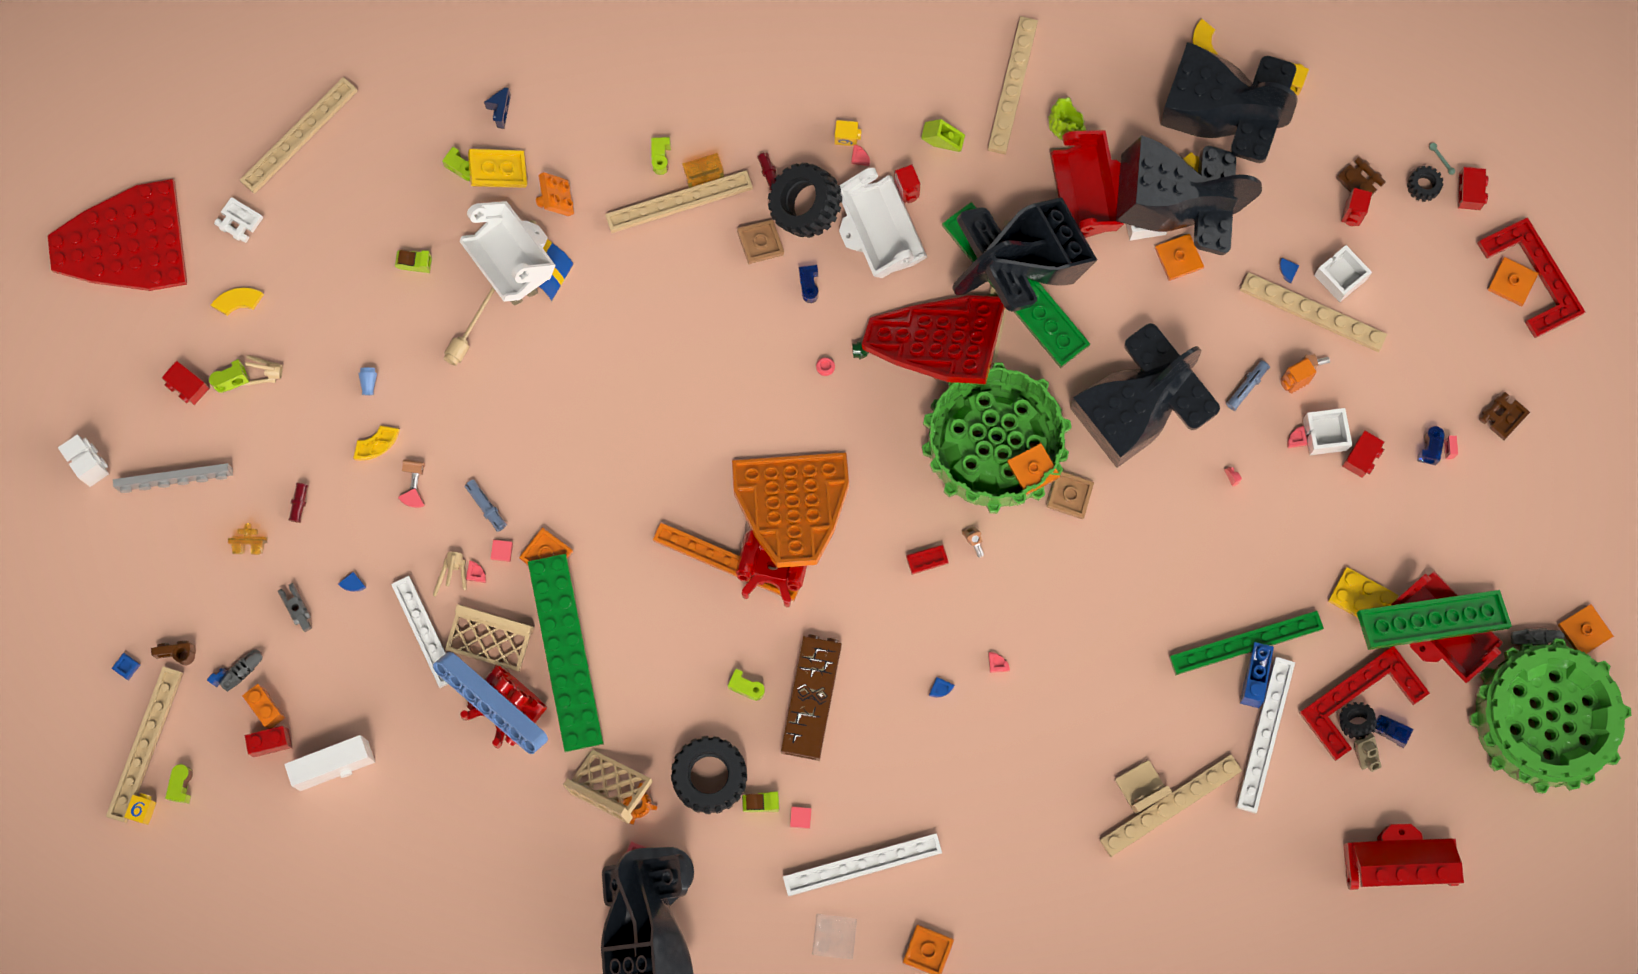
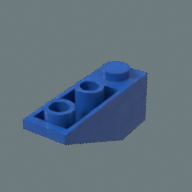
M1254 642L1240 704L1260 708L1263 704L1273 655V646Z

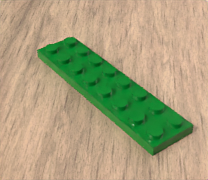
M1500 590L1364 609L1357 612L1368 650L1498 631L1512 627Z

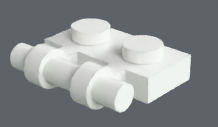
M231 197L221 211L222 215L226 217L223 221L217 218L214 224L221 231L233 235L234 239L246 243L249 240V236L244 234L247 229L253 233L263 217ZM233 221L239 224L237 229L231 226Z

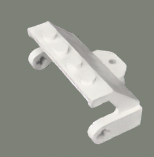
M868 168L839 185L841 188L839 195L842 196V204L847 214L842 220L839 232L846 248L864 253L873 276L884 278L892 272L914 266L927 258V255L893 177L888 175L877 183L869 184L878 177L875 168Z
M507 201L477 203L468 209L467 216L473 223H486L474 235L462 236L460 243L504 302L520 300L542 283L550 280L555 264L543 249L548 237L538 225L529 221H521Z

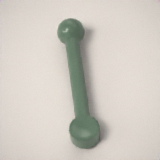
M1431 143L1429 149L1437 154L1450 175L1455 174L1456 170L1451 168L1438 151L1437 144Z

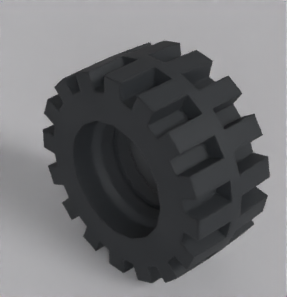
M1426 166L1418 167L1409 177L1407 187H1409L1408 192L1412 193L1411 196L1413 198L1417 197V201L1422 199V202L1426 200L1429 202L1435 199L1442 190L1444 184L1442 182L1444 180L1443 177L1440 178L1442 174L1440 172L1437 173L1436 168L1432 170V166L1427 168ZM1420 178L1428 179L1432 183V189H1423L1418 184V180Z
M1353 702L1354 705L1349 703L1347 708L1343 707L1342 712H1340L1341 730L1346 736L1349 735L1351 739L1353 737L1356 740H1359V737L1365 739L1366 735L1368 736L1371 732H1375L1376 716L1374 710L1370 708V705H1364V702H1360V704ZM1355 717L1366 719L1362 724L1350 722Z

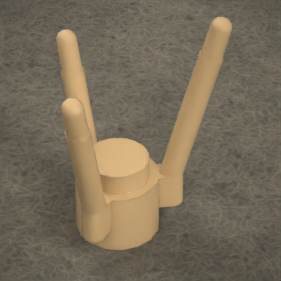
M247 355V359L262 364L245 362V365L265 369L264 374L268 378L251 380L244 384L245 386L267 382L276 383V379H281L283 371L281 364Z
M458 552L447 553V558L444 559V565L433 592L434 597L438 593L446 569H448L447 587L450 585L452 571L459 570L460 567L463 590L467 589L466 561L462 560L463 554Z

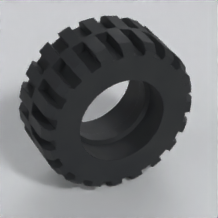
M796 163L791 165V169L785 168L783 174H778L775 178L776 182L775 184L772 183L770 187L772 191L768 194V199L770 200L768 209L772 211L770 215L779 227L798 237L811 238L814 237V234L817 236L823 234V230H828L831 227L830 224L837 220L836 215L841 211L839 206L842 203V196L839 195L841 188L837 185L838 181L830 173L814 164L801 163L799 165ZM814 185L816 191L814 204L809 211L797 216L795 212L796 197L805 187Z
M702 736L701 739L697 740L695 738L691 740V743L685 744L682 747L680 753L677 752L671 767V781L677 796L685 806L698 813L718 814L725 809H730L735 802L740 800L746 788L748 775L743 756L729 741L722 740L720 737L714 736L709 738L708 736ZM702 758H718L727 767V782L716 793H702L692 784L691 770L694 764Z

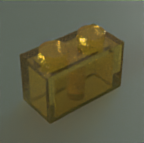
M718 153L682 164L689 188L724 177Z

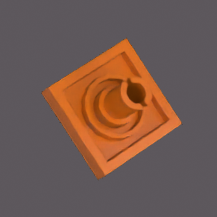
M545 172L539 174L542 195L536 197L537 206L568 217L573 215V202L568 180Z

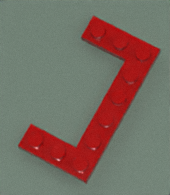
M1528 217L1477 243L1486 259L1520 244L1534 269L1539 273L1540 279L1557 306L1525 322L1534 338L1586 313Z
M1395 646L1389 648L1299 712L1335 761L1352 750V748L1328 716L1387 674L1392 677L1412 705H1415L1430 694Z

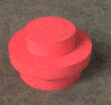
M821 358L816 364V370L822 376H829L835 370V363L830 358Z

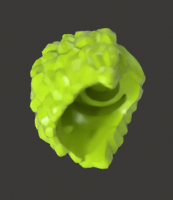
M1069 97L1066 99L1058 98L1052 106L1050 116H1048L1050 131L1060 140H1063L1062 136L1067 132L1086 131L1083 114L1073 107L1071 99Z

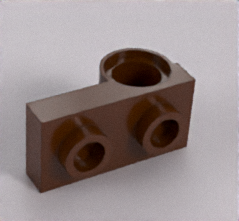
M178 641L176 645L161 643L157 644V647L151 648V656L156 659L173 657L175 661L184 666L190 665L194 661L196 654L195 646L189 643V641ZM183 651H187L186 658L180 660V654Z

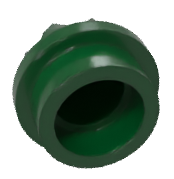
M863 341L852 343L853 358L861 360L869 354V352L864 351L862 348Z

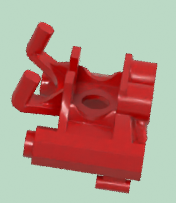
M750 530L745 534L736 569V575L739 580L748 581L750 579L742 589V598L748 599L749 594L757 585L770 583L779 589L784 606L790 607L791 597L789 590L798 591L803 586L807 566L780 567L776 570H770L767 566L777 567L757 541L753 531Z
M496 665L485 678L486 682L534 723L537 722L547 709V706L534 693L501 666ZM468 701L467 708L470 711L463 710L460 713L461 718L465 721L485 716ZM496 726L495 738L492 741L495 748L499 749L502 746L504 736H506L505 741L512 746L517 744Z

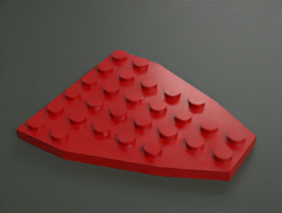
M173 179L133 186L83 211L47 235L50 265L54 273L94 284L146 291L187 285L176 188Z
M968 295L909 306L884 313L869 319L862 348L864 351L896 366L946 382L986 384L1005 307L999 297Z

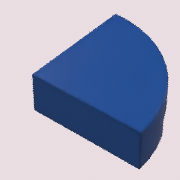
M1282 258L1279 265L1281 273L1284 276L1283 278L1291 284L1299 265Z
M354 572L338 583L344 590L352 592L362 591L366 588Z
M220 668L217 674L212 673L207 678V681L218 687L220 685L218 682L228 670Z
M937 677L929 696L935 698L946 696L953 690L955 685Z

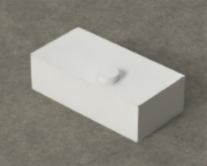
M359 735L284 765L291 786L299 791H303L339 776L341 778L352 775V771L373 764L375 760L368 740Z

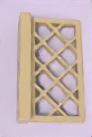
M457 605L445 650L520 672L534 627L463 605ZM460 617L467 619L470 625L469 628L460 631L458 627ZM484 624L489 632L479 637L474 627ZM472 629L477 639L467 644L463 633ZM499 629L504 630L507 638L497 642L493 633ZM491 635L495 645L485 649L481 639ZM517 635L525 636L523 645L516 648L511 638ZM460 636L464 646L459 649L451 647L453 639ZM509 640L514 650L504 655L499 645ZM478 641L483 651L473 654L469 646ZM497 647L501 657L493 660L487 651ZM514 652L518 657L516 666L510 665L506 659L507 656Z
M592 750L572 780L567 778L563 786L571 795L629 824L633 818L631 812L653 781L651 778ZM595 758L600 759V765L591 767V763ZM614 766L615 772L605 773V768ZM601 770L602 776L593 779L592 772ZM629 773V779L620 782L619 775ZM588 774V781L578 782L582 776ZM616 777V783L607 786L606 780ZM603 781V788L594 790V784ZM645 781L640 788L635 789L634 782ZM630 784L631 791L622 793L621 787ZM617 789L618 795L608 796V791ZM632 796L629 805H624L623 799Z

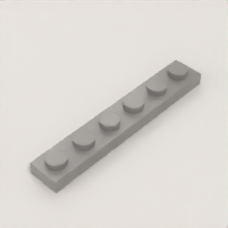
M226 463L113 479V487L121 493H129L133 489L150 490L154 486L166 488L170 484L176 483L178 485H187L190 481L207 482L208 479L212 478L223 480L227 479V476H233V468Z

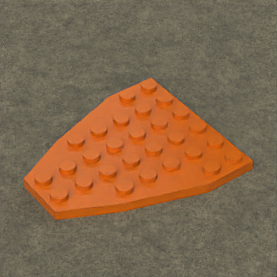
M832 453L732 460L734 496L755 538L776 567L817 565L834 534L849 489L847 454Z

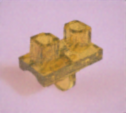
M246 523L244 529L238 528L237 533L244 534V536L228 538V544H231L233 554H244L245 544H250L251 554L261 555L263 554L264 544L267 543V537L251 536L258 535V529H252L250 523Z

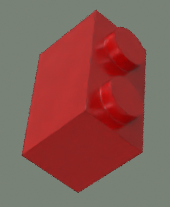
M913 164L895 170L894 182L903 202H915L920 195L921 183Z
M1463 167L1459 173L1458 209L1481 210L1487 204L1488 193H1486V187L1489 177L1486 176V169Z
M1354 188L1346 200L1341 222L1349 226H1360L1368 213L1372 192Z
M177 360L161 377L166 382L164 386L171 392L176 390L180 393L178 397L186 404L190 401L195 405L210 389Z
M1364 430L1342 467L1361 478L1366 473L1370 475L1375 467L1373 461L1375 458L1379 459L1385 450L1382 448L1385 441Z
M285 726L244 735L248 755L252 757L292 748L289 729Z

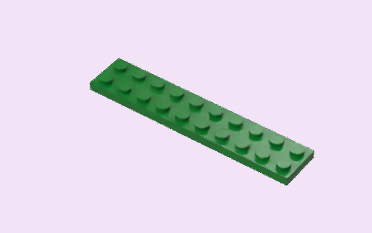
M970 202L942 223V227L973 263L977 256L957 222L958 216L963 211L976 209L975 205ZM1028 279L1037 296V302L1030 308L1014 311V313L1056 364L1062 368L1088 348L1090 343L1039 282Z
M562 554L528 561L564 752L604 745L567 555Z

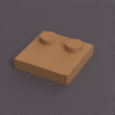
M773 219L737 229L748 265L784 255Z
M1062 472L1060 478L1053 482L1046 507L1079 519H1084L1094 482Z

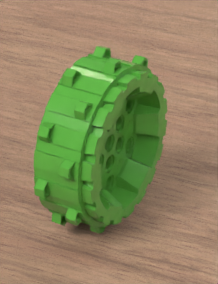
M995 362L989 370L986 384L948 382L949 388L939 399L933 401L930 407L933 413L926 414L923 425L929 428V442L922 446L923 456L932 459L930 468L944 482L945 488L943 493L948 497L958 495L974 505L986 506L989 513L997 514L1000 508L1004 506L1010 507L1025 504V500L1029 498L1038 501L1045 496L1044 486L1028 495L1026 493L1043 484L1050 474L1060 475L1063 468L1060 462L1067 461L1069 451L1064 448V434L1072 428L1071 421L1062 417L1061 407L1047 391L1049 383L1044 378L1035 381L1029 375L1022 372L1007 370L1004 364L1000 362ZM985 399L989 404L982 406L979 401ZM1017 408H1025L1026 413L1020 414L1017 411ZM992 417L995 422L987 423L985 418ZM1011 421L1014 426L1006 427L1004 422ZM961 427L964 431L956 433L954 428ZM980 431L982 436L975 437L972 432ZM997 434L1001 437V440L994 441L991 436ZM1016 438L1020 441V444L1013 445L1010 440ZM1035 442L1038 445L1042 443L1054 464V468L1044 473L1040 483L1027 486L1026 489L1022 490L1014 475L1007 477L1004 474L1005 470H1011L1007 461L1031 449L1030 443ZM981 448H985L988 450L989 453L987 455H982L979 453L978 450ZM1004 452L1007 454V458L1001 459L997 454ZM973 462L976 465V467L973 469L967 468L966 463Z
M1556 638L1550 645L1533 646L1528 643L1521 645L1520 650L1512 647L1504 652L1505 661L1500 663L1496 669L1486 667L1482 671L1480 676L1483 680V685L1478 687L1475 704L1476 713L1469 716V724L1477 728L1481 745L1491 757L1489 767L1493 771L1503 770L1513 779L1523 784H1531L1535 793L1545 794L1549 787L1566 786L1570 791L1579 789L1581 782L1588 785L1595 781V774L1602 770L1603 766L1606 764L1617 765L1621 759L1617 749L1624 737L1625 719L1632 716L1631 708L1623 704L1620 689L1609 675L1611 666L1606 661L1596 662L1588 654L1566 646L1564 639ZM1549 673L1556 677L1555 682L1550 680ZM1514 687L1519 689L1520 696L1514 694ZM1548 692L1553 694L1554 701L1548 699ZM1582 697L1588 700V706L1582 703ZM1530 699L1536 702V708L1530 706ZM1564 705L1570 707V714L1564 710ZM1546 712H1550L1552 714V721L1547 719ZM1528 719H1532L1535 722L1534 728L1529 726ZM1563 724L1569 727V733L1563 730ZM1510 726H1514L1517 729V735H1513L1510 732ZM1545 731L1551 734V740L1546 739ZM1580 736H1582L1585 739V745H1582L1580 743ZM1544 750L1550 754L1549 760L1544 758Z

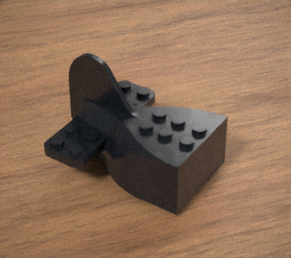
M1187 42L1164 107L1161 126L1203 138H1220L1235 135L1230 149L1231 153L1242 159L1263 163L1267 159L1277 128L1287 126L1292 120L1298 98L1290 88L1297 68L1291 62L1271 56H1264L1260 60L1252 83L1231 62Z
M1141 135L1121 154L1116 221L1157 232L1174 231L1194 225V245L1197 249L1217 255H1225L1231 249L1233 214L1241 211L1261 194L1262 183L1254 176L1236 175V156L1230 151L1212 146L1204 147L1200 151L1197 172L1186 160L1165 145Z
M1062 197L1024 207L1010 220L1002 231L986 208L963 211L958 216L957 222L977 259L957 279L952 289L956 295H962L990 280L1004 307L1008 311L1014 312L1030 308L1037 302V296L1028 279L1056 286L1074 284L1097 261V258Z
M1152 323L1146 324L1126 339L1124 344L1125 350L1138 365L1139 369L1121 370L1109 374L1073 397L1071 404L1072 412L1116 468L1139 453L1160 435L1172 410L1190 430L1199 429L1214 418L1220 410L1219 403L1192 371L1202 350L1195 346L1179 355L1159 328Z
M674 847L634 849L625 853L616 865L603 868V898L605 905L610 907L601 940L603 974H694L687 943L670 908L679 897L687 894L694 878L693 863L684 851Z

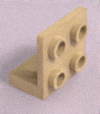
M1150 761L1144 762L1115 779L1135 814L1172 793L1169 786H1164Z

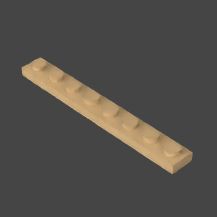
M1020 16L988 151L1006 155L1038 20Z
M343 77L240 179L241 183L255 194L358 92L357 89Z
M746 170L605 215L610 231L614 233L753 190V186Z
M1249 272L1240 289L1241 292L1378 353L1387 336L1386 333Z
M167 667L162 668L106 817L127 823L128 819L124 818L132 795H138L183 676L182 672Z
M1229 755L1100 840L1101 844L1110 857L1114 856L1242 772V769L1233 756Z

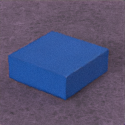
M123 653L111 669L129 681L140 667V664Z

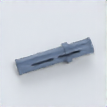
M1260 360L1254 370L1246 375V380L1226 405L1231 410L1236 411L1255 385H1259L1260 379L1270 369V366L1265 361Z
M475 480L469 481L464 487L483 511L485 519L491 522L497 532L503 530L507 524L499 515L498 509L490 503Z

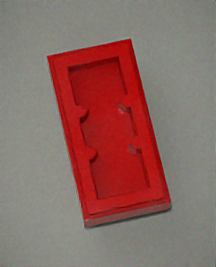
M943 545L906 555L911 575L949 564Z

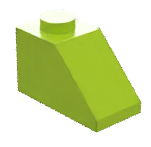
M942 119L925 122L921 139L933 147L961 152L965 134Z

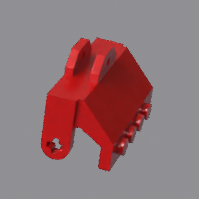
M1106 130L1071 131L1065 133L1062 136L1063 144L1074 147L1067 150H1053L1050 153L1058 197L1063 198L1085 238L1104 232L1117 231L1124 225V223L1116 221L1121 163L1118 160H1111Z
M1433 571L1429 576L1425 573L1391 605L1458 595ZM1491 631L1411 643L1410 648L1424 662H1439L1443 659L1467 683L1501 654L1498 648L1503 642Z
M1391 824L1386 826L1377 836V841L1351 842L1343 845L1349 890L1359 889V876L1361 887L1434 884L1459 886V884L1464 883L1462 861L1457 850L1456 839H1423L1422 833L1412 824Z

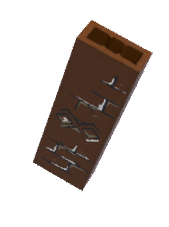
M808 634V637L803 636L781 754L820 761L842 643H838L839 640L827 638V640L819 639V636Z

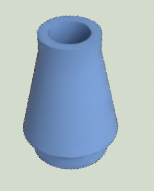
M360 368L358 375L362 395H374L377 377L375 368Z

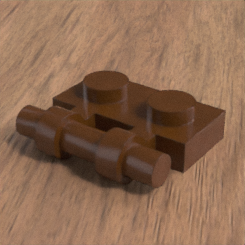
M1360 156L1354 161L1359 166L1357 169L1350 164L1336 178L1350 192L1357 188L1372 192V195L1377 191L1373 184L1377 183L1382 187L1386 183L1381 177L1382 175L1379 172H1375L1369 166L1370 163L1367 160L1364 161ZM1363 171L1371 177L1369 180L1361 174Z
M1506 392L1501 396H1497L1494 399L1493 405L1490 408H1486L1479 419L1483 424H1486L1488 420L1493 421L1494 423L1490 429L1503 440L1530 413L1517 400L1510 405L1507 402L1510 396ZM1499 408L1505 410L1501 416L1496 414Z

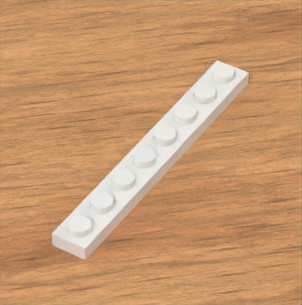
M1276 657L1274 660L1236 806L1238 809L1254 814L1257 813L1295 662Z
M936 833L783 876L789 897L942 854V850Z

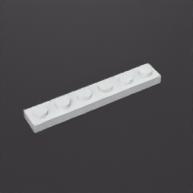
M407 576L391 585L439 688L448 685V683L434 671L433 664L446 653L410 576Z

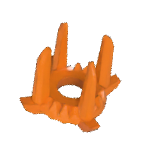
M639 783V786L637 788H640L643 785V783ZM646 792L641 798L642 807L640 809H633L631 812L633 818L629 824L634 825L636 818L644 817L650 810H657L658 806L651 805L650 796ZM632 796L624 798L623 804L628 806Z

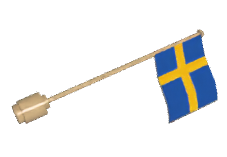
M530 220V221H529V222H531V223L536 224V221H535V220ZM547 239L543 249L553 261L555 267L550 280L545 281L538 287L545 292L552 302L574 264L565 252ZM493 287L463 337L453 338L444 352L445 356L443 359L451 365L457 366L458 363H461L470 348L467 345L468 341L466 338L494 293L495 289Z

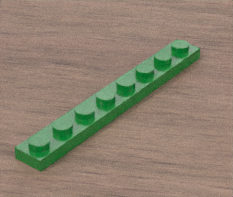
M1314 611L1170 656L1169 659L1176 676L1251 653L1254 642L1273 646L1322 631L1324 627L1318 611Z

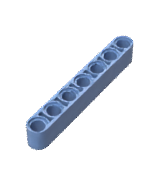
M447 652L433 664L434 671L527 753L534 754L548 741L546 733L454 653Z

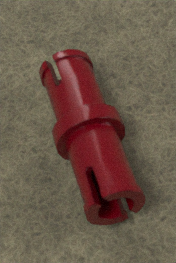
M767 152L761 153L757 156L762 168L761 172L767 180L769 189L772 190L770 187L772 183L775 184V178L777 177L776 168L772 166L769 154Z
M296 483L294 498L290 502L292 507L288 521L301 523L309 485Z

